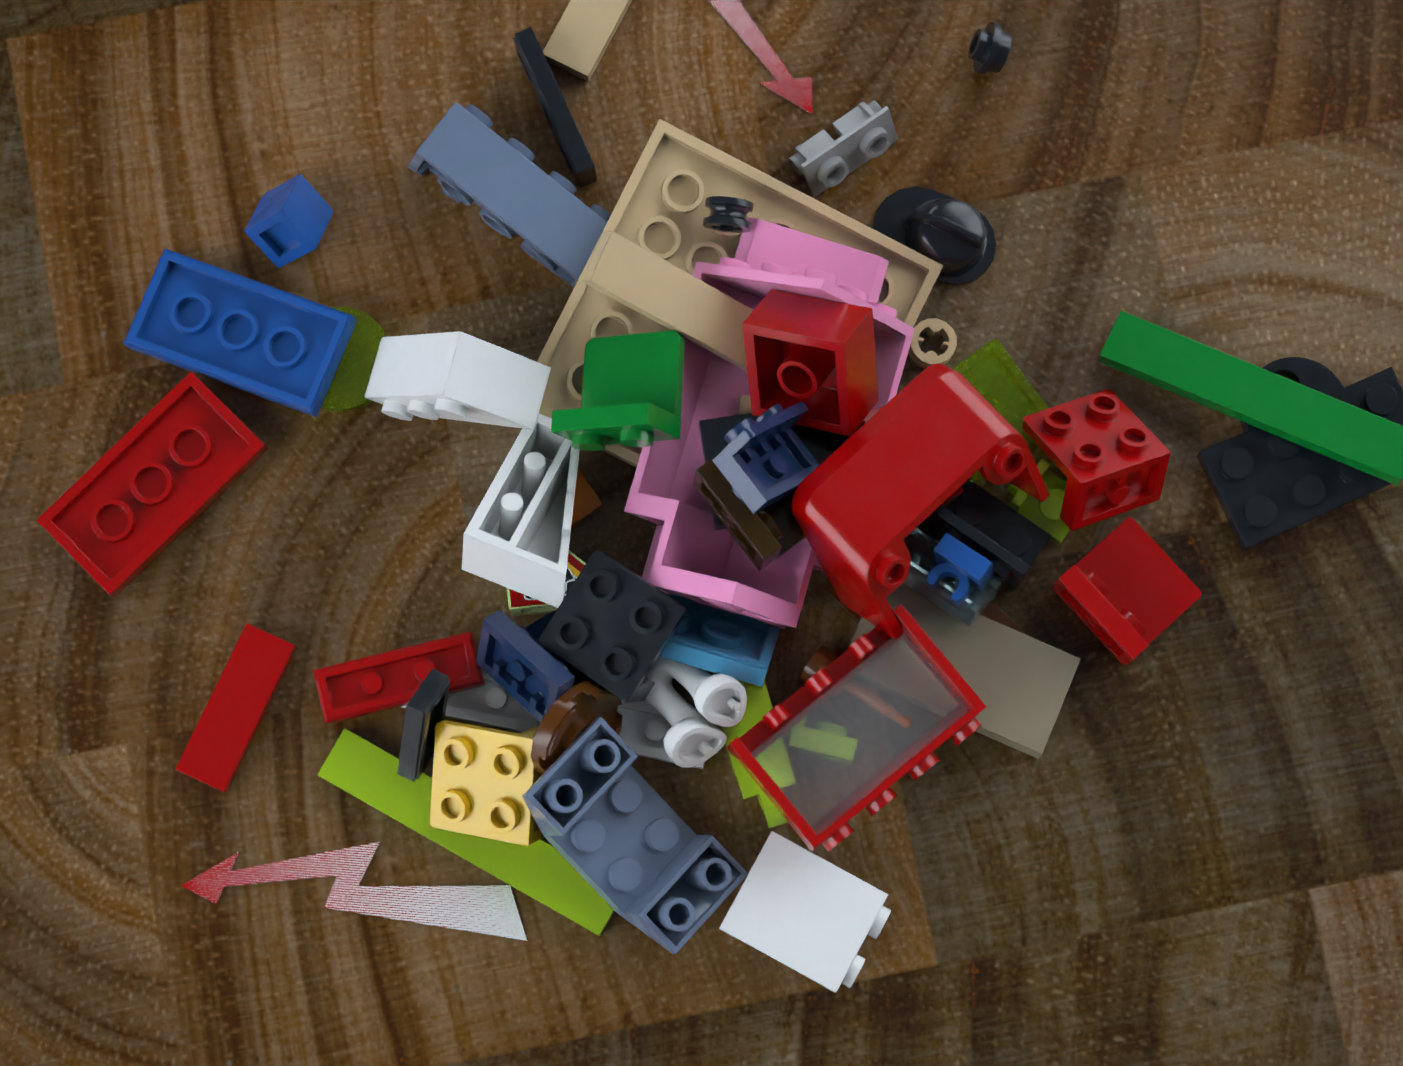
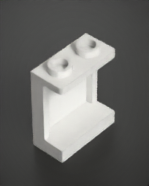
M771 831L719 929L836 993L841 984L851 988L865 962V958L857 954L867 935L877 939L891 910L883 906L888 896L887 893Z

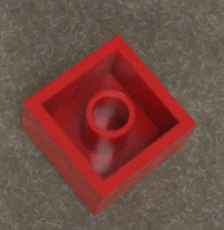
M771 289L742 323L752 415L760 417L776 404H780L783 409H786L803 401L809 411L795 425L852 436L869 414V411L878 402L872 308Z

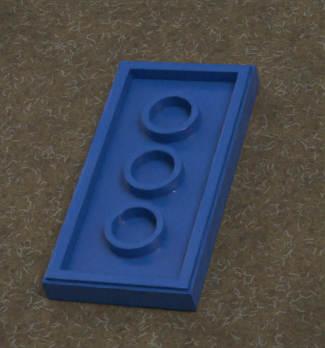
M164 249L123 344L136 352L317 417L357 324V319L353 315Z

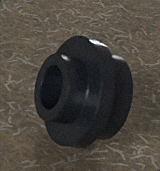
M990 22L985 30L978 29L971 40L968 58L974 60L973 67L977 73L986 74L988 71L999 73L1007 60L1012 36L1011 33L1002 31L1000 24Z

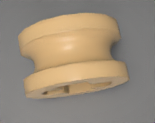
M930 318L919 322L914 327L915 330L908 352L911 361L924 369L937 363L946 364L953 356L957 347V336L953 328L947 322L937 318ZM924 332L931 338L938 334L941 335L945 342L940 346V350L945 352L939 356L933 350L927 353L922 352L919 346L923 343L924 338L919 337V335Z

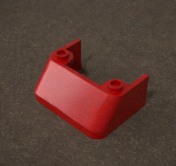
M937 363L925 368L799 484L792 499L793 514L840 602L895 640L904 632L886 598L904 583L909 573L911 557L904 539L979 470L981 476L995 485L1010 483L1041 502H1044L1050 496L1025 438L961 373L945 364Z

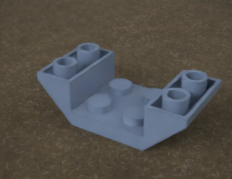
M597 717L522 797L542 835L615 912L670 953L676 954L748 873L713 835H696L631 766L632 762L638 757L637 754L602 717Z

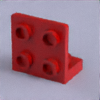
M1105 389L1023 418L1022 428L1067 477L1060 518L1071 531L1160 500L1171 452L1112 390Z
M1131 517L1126 518L1076 565L1074 564L1051 587L1123 666L1134 660L1202 595L1201 590Z

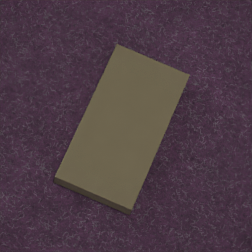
M907 582L896 588L886 598L891 609L894 610L900 604L904 606L987 706L975 716L982 724L976 732L1039 759L1043 754L1081 658L962 606H956L946 599ZM861 617L849 646L876 626ZM902 639L853 677L942 717H945L957 707Z

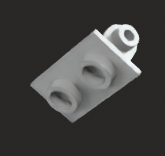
M875 100L869 104L862 101L857 107L832 123L834 130L841 136L834 141L823 129L803 144L794 148L795 154L788 158L789 163L799 176L804 174L813 198L829 187H834L841 183L849 173L871 158L882 155L890 145L898 141L892 116L887 106L882 109Z

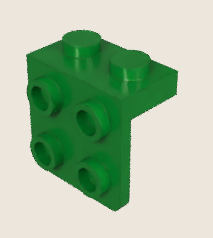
M669 330L590 339L585 346L582 408L553 410L551 432L571 440L573 448L585 451H599L605 449V445L622 444L630 447H649L653 445V441L680 439L685 350L684 337L676 331Z

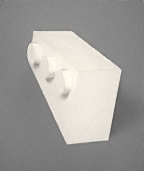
M461 331L382 337L364 398L383 404L382 413L406 421H412L413 415L430 420L442 418L534 430L551 367Z
M538 414L534 430L522 428L464 532L462 570L558 608L564 598L580 450L572 447L571 440L551 432L552 418Z

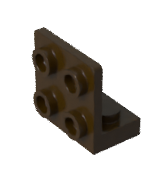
M713 457L696 470L693 485L760 572L806 538L792 511L794 493L753 514L748 506L734 494L731 484L712 461Z

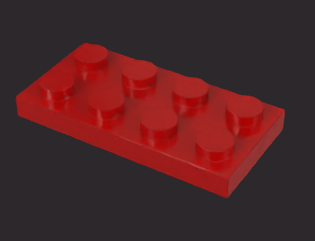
M191 371L36 521L110 596L115 598L268 448Z

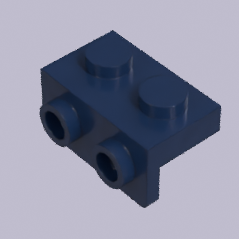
M803 401L786 409H783L780 404H776L758 417L755 422L750 417L743 420L724 436V440L728 445L712 460L731 484L732 491L737 498L744 502L753 514L794 493L799 484L819 466L815 458L791 429L809 411Z

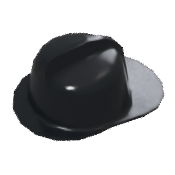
M915 186L899 189L889 195L876 211L873 224L874 230L943 265L937 278L938 281L953 285L970 283L982 276L993 262L997 246L994 229L985 215L964 201L957 200L932 189Z

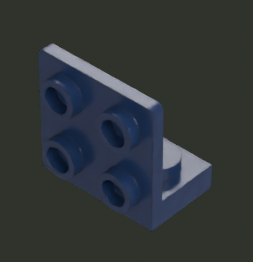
M499 610L483 620L476 664L541 722L552 704L569 688L583 681L594 680L538 642V639L556 611H552L523 628L515 624Z

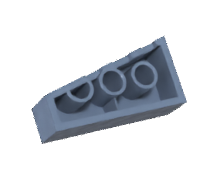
M455 102L416 151L407 167L420 177H423L430 170L438 176L437 181L443 187L442 193L459 205L462 202L465 205L471 206L474 202L482 208L479 211V215L485 224L500 235L502 234L510 239L517 233L525 239L520 245L525 253L569 285L575 287L611 214L596 204H593L591 208L574 196L577 191L576 187L561 174L552 171L549 175L532 162L535 159V155L524 144L514 138H509L506 142L491 130L492 120L477 107L468 104L464 108Z

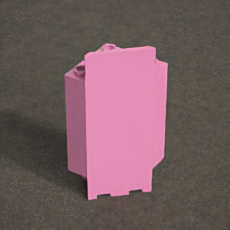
M746 217L747 221L752 223L751 231L741 233L734 259L721 257L719 264L696 262L692 276L753 310L771 289L872 308L878 385V402L872 410L885 406L896 396L915 328L897 319L896 309L878 303L889 261L880 256L757 218ZM684 337L685 350L680 439L653 441L652 446L642 447L624 512L657 524L642 578L665 594L686 598L693 603L726 613L747 616L784 630L785 626L796 628L812 570L824 572L808 540L805 538L759 572L727 529L715 530L712 508L693 485L696 470L705 464L699 420L738 415L740 395L750 396L747 371Z

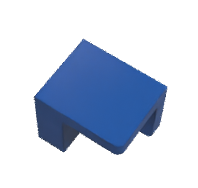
M298 174L262 196L244 232L279 269L317 248L333 215V210L301 174Z

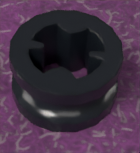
M726 196L706 198L705 206L710 209V215L703 219V226L705 228L730 233H746L751 231L752 223L747 221L746 216L747 213L753 211L754 203L745 199Z

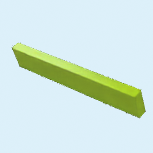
M344 728L317 774L319 777L596 935L601 936L615 910L553 846L541 839L530 846L433 828L430 825L432 777L422 773L419 779L413 782L398 775V758Z

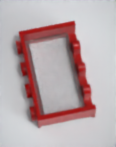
M902 604L893 610L904 632L897 640L878 627H875L867 634L865 633L825 669L822 668L809 678L804 686L782 704L779 703L763 716L761 721L740 738L736 737L728 744L727 750L742 765L811 852L821 843L828 852L854 832L848 821L865 808L872 817L897 796L890 787L906 773L914 781L940 761L933 752L949 738L958 746L982 726L975 716L987 706Z

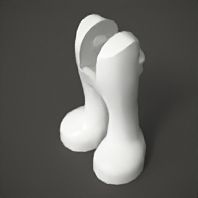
M660 656L646 676L654 681L655 685L645 701L659 711L672 725L663 739L664 748L669 758L682 768L694 767L715 755L725 745L727 740L725 733L716 725L723 727L735 726L742 720L746 711L747 695L745 687L732 676L722 673L711 675L706 670ZM673 678L691 694L696 709L674 689L672 685Z

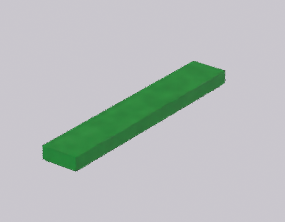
M1121 310L1099 355L1100 363L1399 486L1403 477L1402 425Z

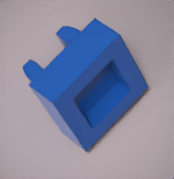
M946 533L934 549L938 565L930 571L927 583L928 587L934 590L943 578H955L959 582V586L953 592L951 602L958 606L967 599L970 586L982 593L994 575L993 564Z

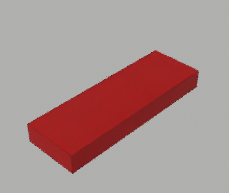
M246 623L175 770L224 793L228 792L298 648L297 646Z
M469 631L313 670L325 724L329 725L407 705L432 669L449 676V694L485 686L482 668L476 664L478 651L473 632Z

